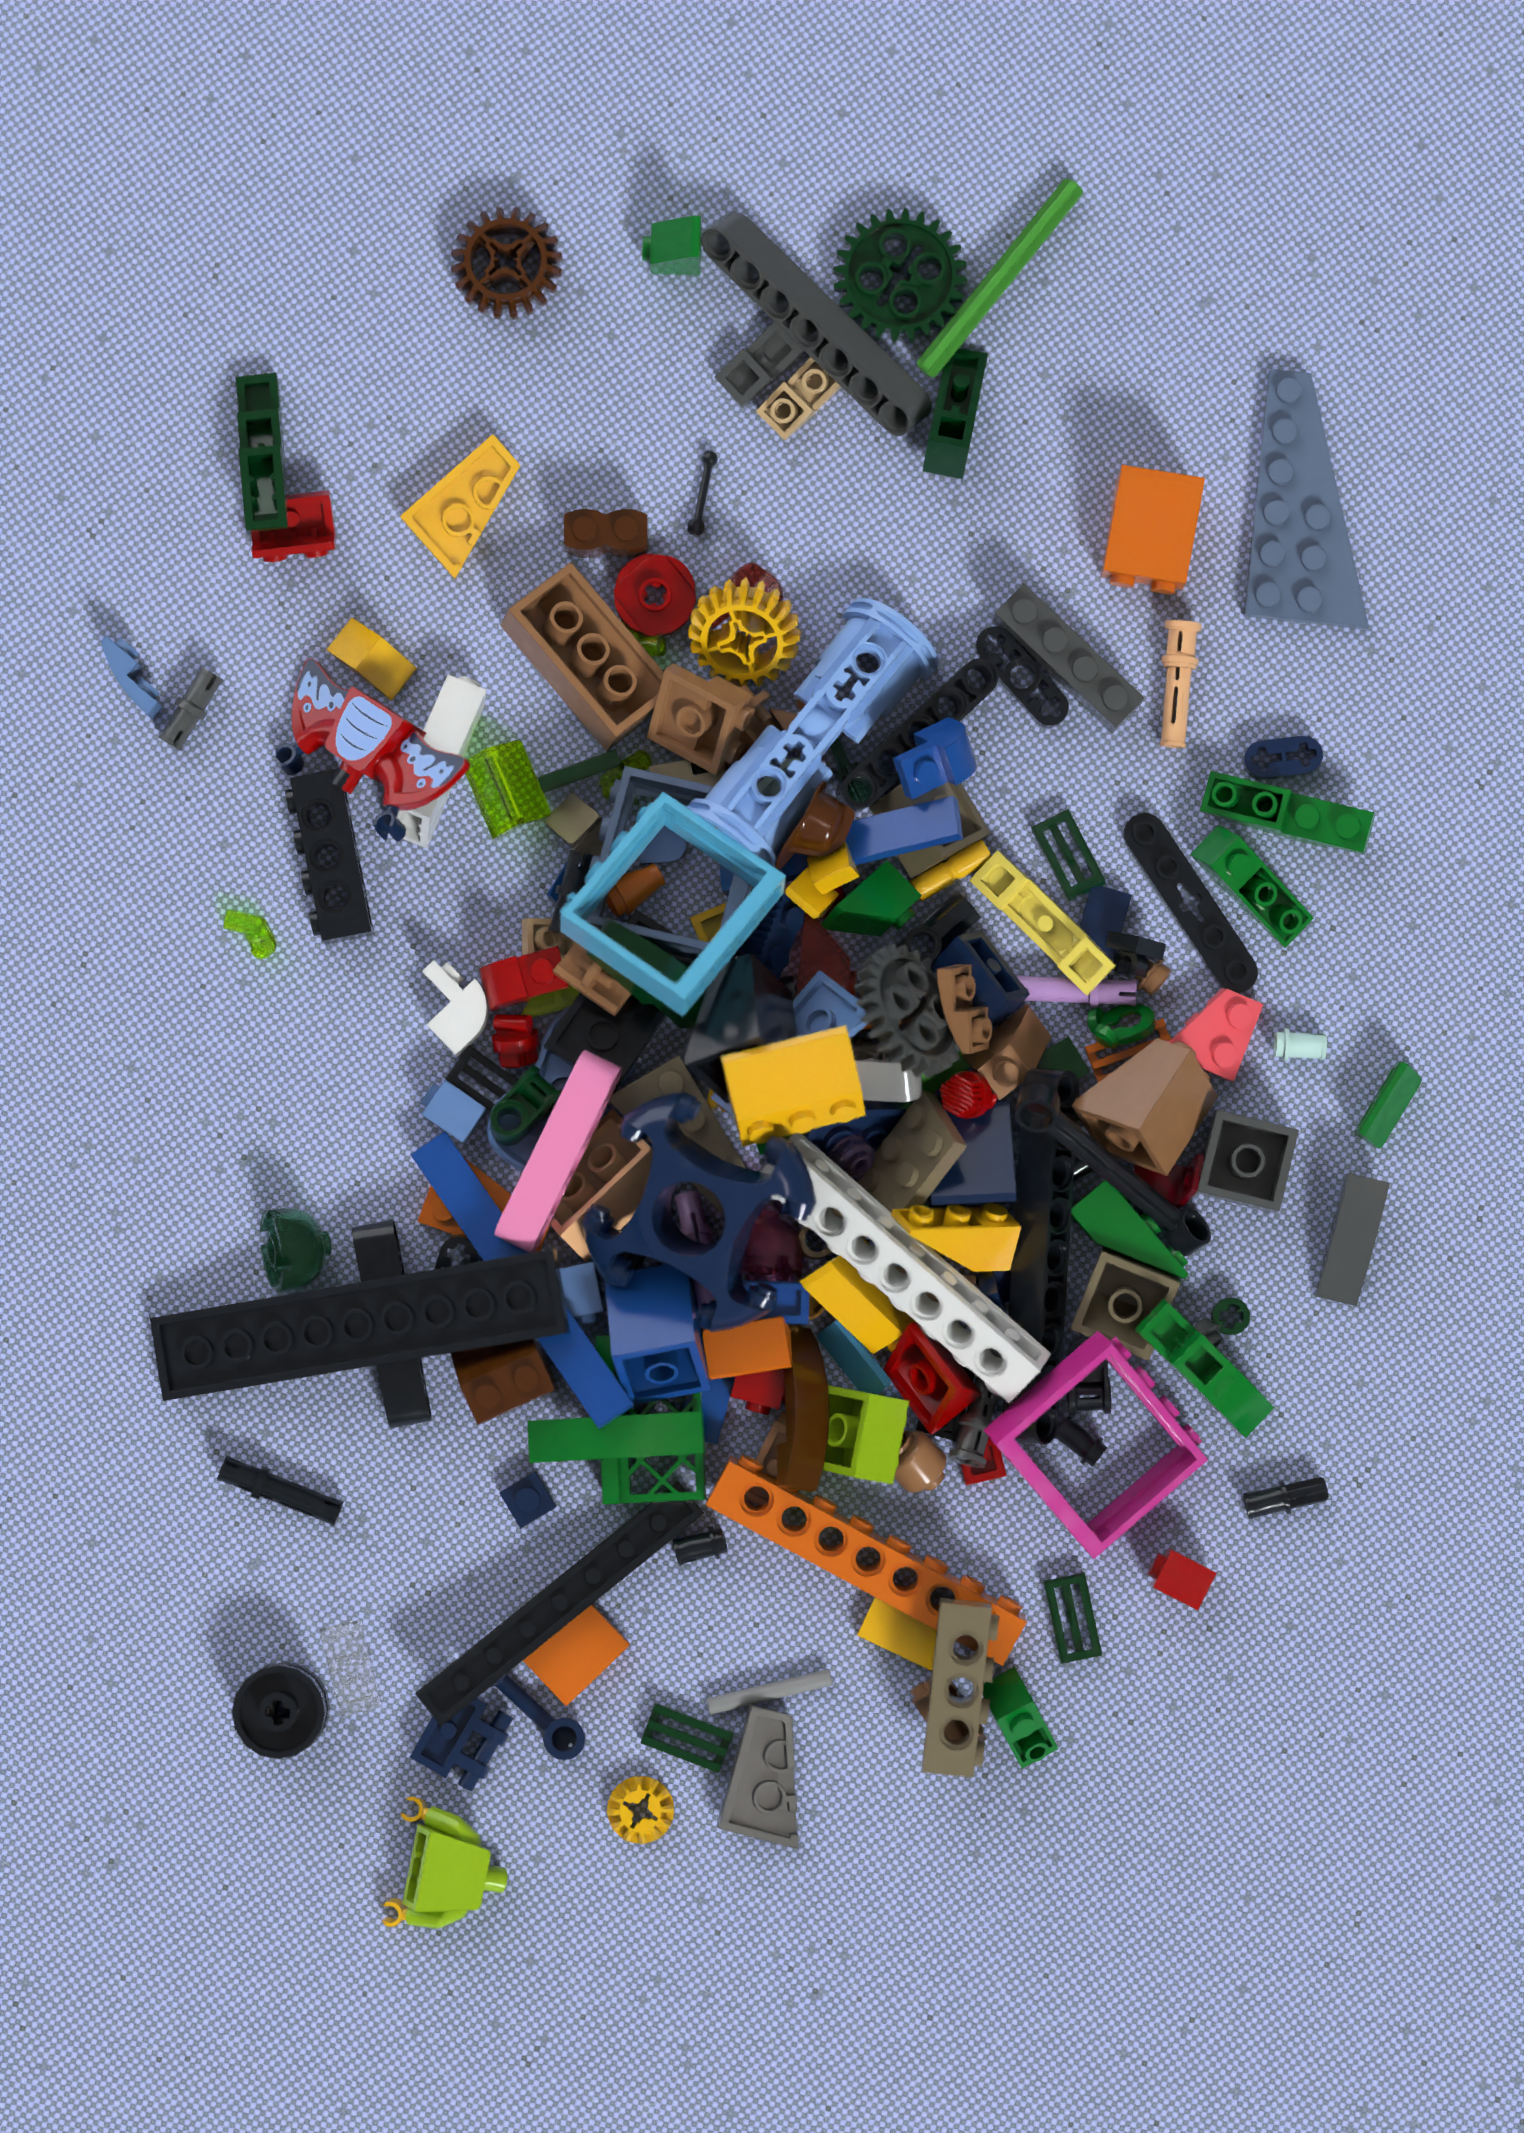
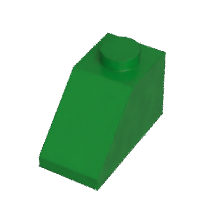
M692 215L652 223L651 236H643L642 261H650L651 274L700 276L702 247L701 216Z
M886 860L846 896L823 920L821 925L826 930L881 937L892 926L899 931L915 916L916 913L911 907L922 895Z

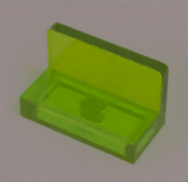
M521 740L485 748L467 759L470 762V767L465 775L492 839L503 837L524 824L550 816L551 810Z

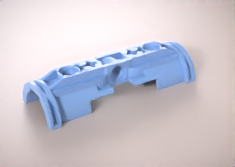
M868 598L855 599L843 613L842 617L847 620V623L814 662L816 667L793 694L806 705L792 721L788 729L780 731L775 726L768 725L740 761L733 762L704 799H693L687 806L695 814L716 826L723 833L774 868L777 861L776 856L780 853L788 838L805 815V810L809 806L817 787L822 780L828 782L833 776L831 769L821 762V757L838 736L844 733L858 744L881 714L887 719L919 677L928 681L938 668L937 654L924 634L903 615L876 600ZM864 653L873 655L878 661V670L873 673L861 671L856 664V657ZM851 677L856 683L849 693V698L845 697L842 701L835 698L836 689H843ZM798 750L801 753L799 756L800 761L795 759L784 773L779 767L784 762L787 751ZM766 776L774 778L779 784V793L772 797L762 795L757 789V780Z

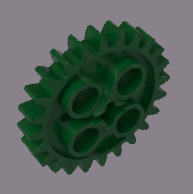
M904 208L900 219H895L891 209H887L885 221L880 222L876 215L871 214V227L869 229L858 222L855 229L859 237L854 238L849 235L844 237V243L850 251L837 250L836 258L845 263V265L834 266L833 275L844 278V280L834 284V292L846 293L839 300L838 305L840 308L852 306L848 316L853 321L861 318L863 321L860 328L865 332L871 326L876 328V341H879L884 333L888 332L891 335L892 344L896 345L899 334L905 333L908 342L912 344L915 331L918 330L928 339L930 338L929 325L933 324L942 330L945 323L941 315L944 314L949 317L955 315L956 310L950 302L962 303L964 295L955 288L966 286L967 278L956 273L966 269L967 264L964 260H954L960 254L962 247L961 245L948 246L952 238L951 230L941 235L937 233L940 220L936 219L929 226L925 225V212L921 211L915 221L910 220L908 208ZM890 240H899L905 245L906 251L902 255L891 256L885 252L883 246ZM918 246L922 247L923 251L908 268L907 281L901 279L885 305L879 306L877 304L878 300L892 285L893 272L900 273L914 249ZM924 263H932L939 268L940 275L935 279L926 280L918 274L917 269ZM867 273H875L882 279L883 283L875 290H868L861 285L860 278ZM908 296L915 301L917 307L910 313H901L894 307V301L899 297Z

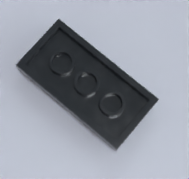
M637 909L627 922L628 924L675 934ZM669 954L688 968L695 961L694 959ZM579 993L544 1044V1049L573 1068L583 1050H587L622 1067L621 1077L613 1092L615 1093L666 1018V1015L654 1004H642L631 994L618 1013L613 1016L585 995Z

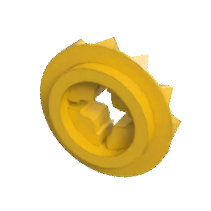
M634 1776L622 1781L612 1791L608 1800L607 1815L612 1830L628 1842L643 1845L660 1839L669 1829L674 1817V1802L668 1789L658 1780L647 1776ZM648 1793L650 1797L647 1809L658 1818L656 1820L652 1817L650 1819L642 1817L640 1822H637L635 1827H633L631 1824L634 1812L623 1802L638 1804Z

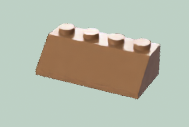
M571 562L508 609L500 624L501 628L606 752L636 730L653 714L664 671Z

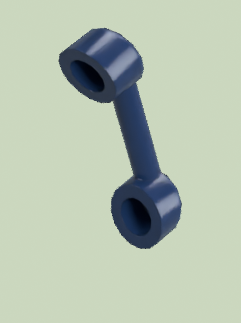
M507 1674L491 1686L497 1687L544 1731V1748L551 1756L560 1760H569L580 1754L585 1745V1734L579 1723L569 1718L554 1719Z

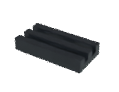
M469 1045L445 1079L491 1111L495 1104L457 1077L460 1072L463 1071L500 1098L507 1092L469 1066L467 1062L472 1057L512 1086H514L518 1079Z

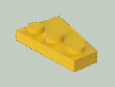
M494 434L400 516L402 521L454 580L520 467V464Z

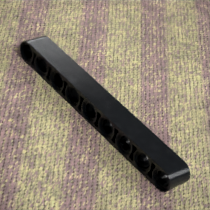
M1044 1068L1031 1069L1024 1078L1023 1088L1031 1084H1044L1053 1088L1060 1097L1059 1110L1077 1124L1078 1115L1072 1105L1079 1097V1082L1074 1072ZM1039 1103L1025 1105L1027 1109L1035 1113L1051 1111L1048 1107ZM1021 1126L1014 1219L1022 1227L1011 1265L1008 1316L1048 1350L1051 1355L1040 1372L1010 1403L1003 1398L1002 1413L1062 1362L1075 1154L1047 1131L1035 1133ZM1060 1399L1014 1438L1015 1441L1043 1445L1049 1444L1057 1433Z

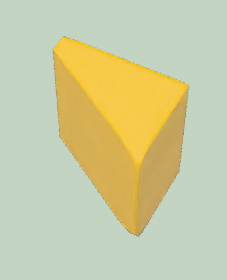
M846 841L831 855L807 857L811 880L822 895L860 877Z

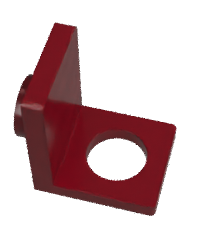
M1198 1153L1185 1167L1174 1164L1167 1176L1133 1164L1132 1171L1175 1207L1180 1209L1198 1191L1205 1155Z

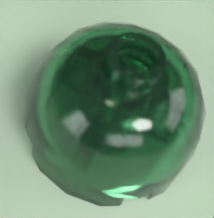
M281 1207L264 1210L260 1220V1232L268 1231L267 1245H260L264 1270L270 1286H277L275 1290L277 1293L306 1287L316 1280L323 1270L325 1256L331 1255L329 1233L321 1231L317 1220L312 1215L297 1208Z

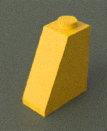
M842 1256L835 1257L800 1281L804 1289L872 1354L885 1346L888 1347L890 1352H893L907 1325L916 1322L906 1312L895 1308L890 1302L889 1297L877 1286L861 1278L857 1269Z

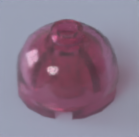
M762 1210L752 1227L742 1272L746 1273L745 1280L791 1281L792 1274L794 1273L798 1279L802 1276L803 1242L799 1238V1232L787 1221L780 1219L779 1214L776 1212Z

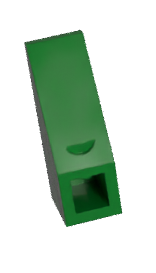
M1217 825L1190 854L1212 880L1284 948L1314 919L1244 840L1226 828Z
M1103 1180L1072 1207L1071 1218L1093 1244L1180 1279H1185L1189 1275L1183 1268L1188 1264V1261L1182 1253L1175 1251L1171 1246L1166 1248L1156 1236L1161 1232V1229L1154 1220L1145 1212L1139 1216L1129 1204L1131 1201L1106 1180Z

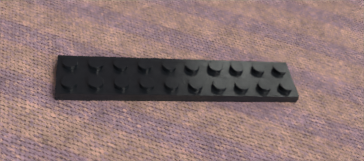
M557 1249L150 1318L163 1401L570 1333Z

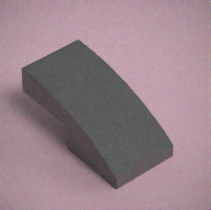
M773 322L747 349L743 348L725 365L714 378L741 407H744L783 374L805 351L778 324Z

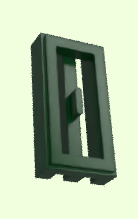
M616 749L538 776L537 778L542 792L545 791L546 793L618 767L621 762Z
M1069 809L1031 827L1032 833L1068 902L1076 899L1075 896L1081 893L1084 895L1091 892L1090 889L1097 886L1099 888L1106 884ZM1063 822L1092 877L1086 880L1058 827ZM1048 829L1077 882L1072 887L1043 833Z
M1085 1572L1044 1580L1043 1583L1060 1663L1064 1664L1102 1656ZM1078 1583L1092 1649L1084 1650L1070 1584ZM1056 1587H1062L1075 1648L1073 1653L1067 1652L1054 1591Z
M655 1702L640 1743L719 1773L734 1732ZM660 1715H663L723 1739L719 1746L657 1722ZM655 1730L715 1753V1760L713 1761L653 1738V1731Z

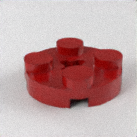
M643 554L629 561L618 574L614 589L617 614L630 630L647 638L653 639L677 632L689 621L692 610H694L697 602L695 582L690 571L678 559L668 555ZM650 585L655 589L662 586L666 590L662 596L665 602L659 606L656 603L648 605L644 601L648 596L645 589Z

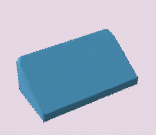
M835 1320L818 1334V1340L858 1391L879 1394L891 1385L892 1380L867 1348L838 1320Z

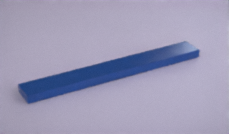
M446 1131L410 1154L483 1261L528 1253L494 1236L502 1213ZM566 1307L570 1333L536 1339L598 1429H601L632 1408L634 1404Z

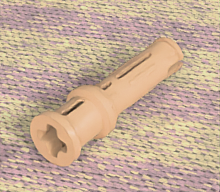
M1167 620L1164 624V628L1168 630L1166 655H1163L1161 659L1163 667L1167 668L1162 733L1159 746L1186 748L1185 740L1191 672L1196 670V666L1199 663V659L1195 657L1197 632L1201 631L1202 624L1192 621ZM1177 690H1178L1177 708H1176V720H1175V723H1174V719H1175V707H1176V695H1177Z

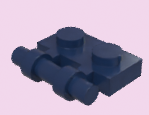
M477 1697L443 1726H440L432 1716L409 1758L444 1778L448 1776L454 1764L465 1769L458 1784L472 1792L479 1779H485L490 1770L488 1763L498 1745L503 1746L509 1734L506 1731L513 1717L499 1710L492 1723H488L480 1718L488 1703ZM472 1731H475L484 1737L472 1757L462 1752V1749Z

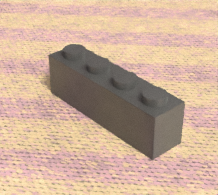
M1024 583L995 612L993 621L999 627L1006 629L1021 647L1111 734L1142 704L1145 698Z

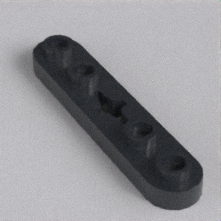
M1140 813L1133 816L1126 823L1123 830V840L1127 849L1221 988L1229 989L1239 994L1249 990L1255 984L1258 977V968L1255 960L1162 821L1150 813ZM1178 884L1183 886V890L1190 897L1195 895L1200 897L1201 901L1198 903L1197 909L1201 917L1204 918V922H1200L1190 910L1184 913L1181 911L1179 906L1184 900L1177 888Z

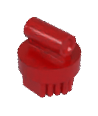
M496 1014L493 1019V1027L497 1033L492 1036L493 1051L498 1053L501 1067L521 1068L526 1065L535 1064L538 1060L537 1047L540 1045L538 1030L533 1028L532 1016Z
M976 1071L958 1072L941 1084L940 1092L942 1093L940 1096L944 1098L941 1100L943 1103L942 1108L959 1118L979 1117L987 1109H991L997 1101V1094L991 1091L988 1080Z

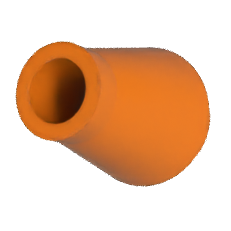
M651 863L644 868L624 874L608 893L606 904L616 917L624 913L629 916L658 888L666 884L662 873L654 863Z

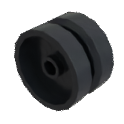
M290 1662L269 1664L246 1678L235 1694L232 1708L234 1728L244 1745L260 1756L273 1759L296 1756L315 1743L326 1728L330 1713L328 1692L320 1678L305 1666ZM280 1701H282L284 1708L290 1709L289 1715L285 1717L279 1716L275 1711V1706Z

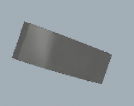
M1351 1173L1345 1174L1336 1215L1333 1216L1315 1297L1357 1306L1390 1185L1389 1182Z

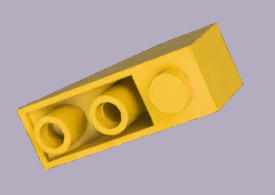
M987 1203L983 1207H965L951 1204L946 1208H928L914 1205L909 1209H892L891 1215L910 1236L971 1271H1010L1022 1226L1008 1213L1005 1207L994 1203Z

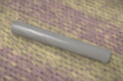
M826 1669L707 1698L710 1715L749 1706V1704L753 1705L832 1686L833 1683L830 1671Z

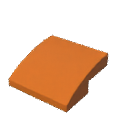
M592 1604L525 1658L523 1662L567 1706L631 1644Z

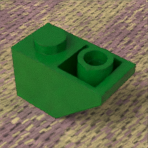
M1015 1666L992 1678V1683H984L982 1696L984 1699H990L989 1709L1022 1769L1042 1760L1048 1754L1059 1749Z

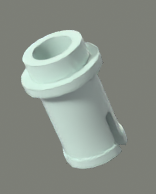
M1284 1028L1282 1032H1275L1273 1054L1274 1057H1281L1282 1061L1287 1062L1289 1057L1325 1060L1326 1033H1290L1288 1028Z

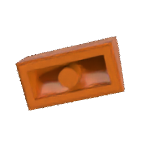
M783 1317L759 1319L726 1331L710 1332L705 1328L702 1330L710 1380L792 1367L791 1330Z

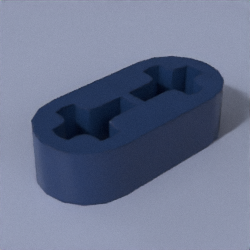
M1310 736L1261 740L1254 742L1248 747L1243 756V766L1249 776L1258 780L1302 776L1312 773L1319 767L1323 760V750L1319 742ZM1299 745H1305L1306 750L1309 752L1313 751L1315 757L1311 758L1305 767L1302 766L1301 761L1298 759L1286 760V754H1294L1299 750ZM1259 749H1264L1265 756L1279 755L1280 761L1271 762L1267 765L1266 771H1260L1258 764L1251 763V758L1256 757Z

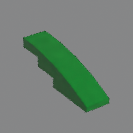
M703 1411L621 1415L601 1429H598L591 1417L527 1421L529 1463L705 1453Z

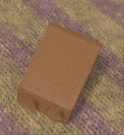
M1157 1038L1078 1097L1072 1107L1089 1135L1116 1158L1167 1176L1217 1100L1218 1095L1209 1081V1075L1201 1068L1196 1059V1053L1190 1046L1179 1041L1173 1044Z

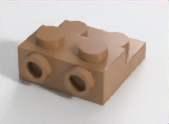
M673 663L664 670L646 738L717 775L726 767L732 765L733 762L739 761L743 755L745 743L739 741L741 732L749 727L754 718L755 709L749 706L752 694L719 676L714 677L708 682Z

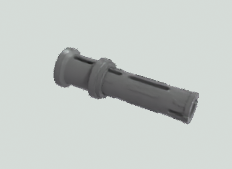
M989 1348L994 1356L1003 1358L1000 1352ZM977 1376L975 1385L982 1394L969 1404L968 1411L962 1413V1416L959 1417L958 1424L961 1428L955 1449L950 1450L948 1457L966 1466L984 1468L986 1459L983 1456L989 1437L983 1430L993 1422L992 1415L998 1395L993 1394L986 1387L984 1381Z

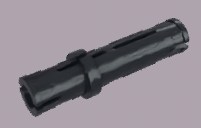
M226 1455L217 1481L252 1493L251 1497L259 1500L262 1497L319 1519L331 1526L335 1525L344 1501L270 1473L271 1469L263 1466L262 1469H259Z

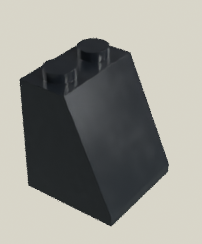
M752 953L737 956L728 961L707 987L684 1057L685 1066L725 1103H730L721 1056L796 1038L792 992Z

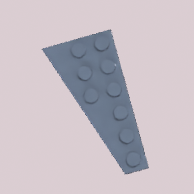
M1270 369L1267 380L1243 617L1367 630L1369 628L1312 374Z

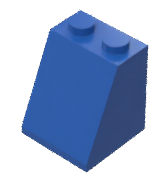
M665 1263L661 1266L635 1270L626 1288L622 1286L616 1287L605 1282L611 1356L622 1388L633 1404L710 1391L711 1383L703 1344L702 1327L700 1323L695 1322L698 1304L692 1278L670 1264Z

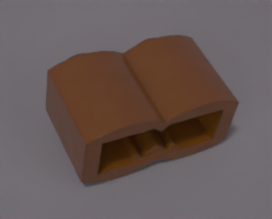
M592 509L570 511L564 514L565 550L568 554L580 558H594L607 552L620 558H636L637 556L647 554L649 552L648 516L641 511L633 509L615 510L606 515Z

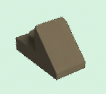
M571 792L544 820V823L572 850L582 852L580 858L583 859L585 853L600 856L604 842L599 841L602 818L589 805Z

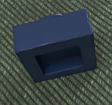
M536 1471L499 1492L520 1529L557 1507Z

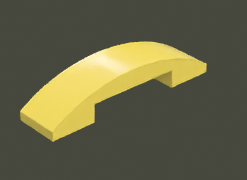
M999 850L969 880L998 909L1002 910L1031 938L1085 995L1088 996L1116 967V964L1088 934Z

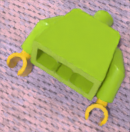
M410 1796L406 1798L407 1800L415 1801L419 1805V1812L415 1817L401 1813L402 1818L409 1822L424 1820L425 1825H417L403 1901L398 1898H392L383 1904L386 1907L392 1906L398 1911L397 1919L390 1917L382 1919L385 1926L394 1927L404 1920L410 1926L440 1929L464 1918L468 1910H478L481 1907L484 1891L503 1893L507 1884V1869L489 1866L490 1850L481 1846L480 1835L464 1819L435 1806L428 1809L426 1802L420 1797Z

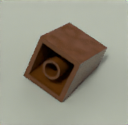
M537 1339L450 1353L459 1386L477 1425L486 1423L560 1389Z

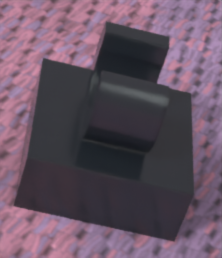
M1108 931L1105 947L1120 951L1114 959L1116 967L1113 969L1114 971L1144 977L1148 971L1147 958L1163 960L1166 944L1136 935Z

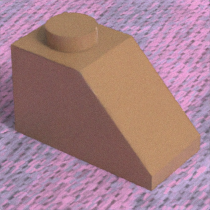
M1026 1004L992 1031L989 1049L971 1054H962L961 1056L972 1071L981 1073L988 1080L991 1091L997 1094V1099L1000 1101L1024 1082L1026 1074L1031 1069L1037 1067L1052 1036L1030 1006Z

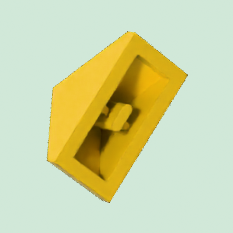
M352 617L326 649L331 655L391 701H393L417 670V667L380 635Z

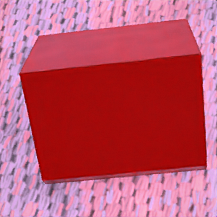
M916 1322L907 1325L883 1368L903 1398L909 1401L908 1405L930 1434L941 1429L982 1394L962 1366L954 1359L952 1353L938 1340L928 1337L921 1329L920 1324Z

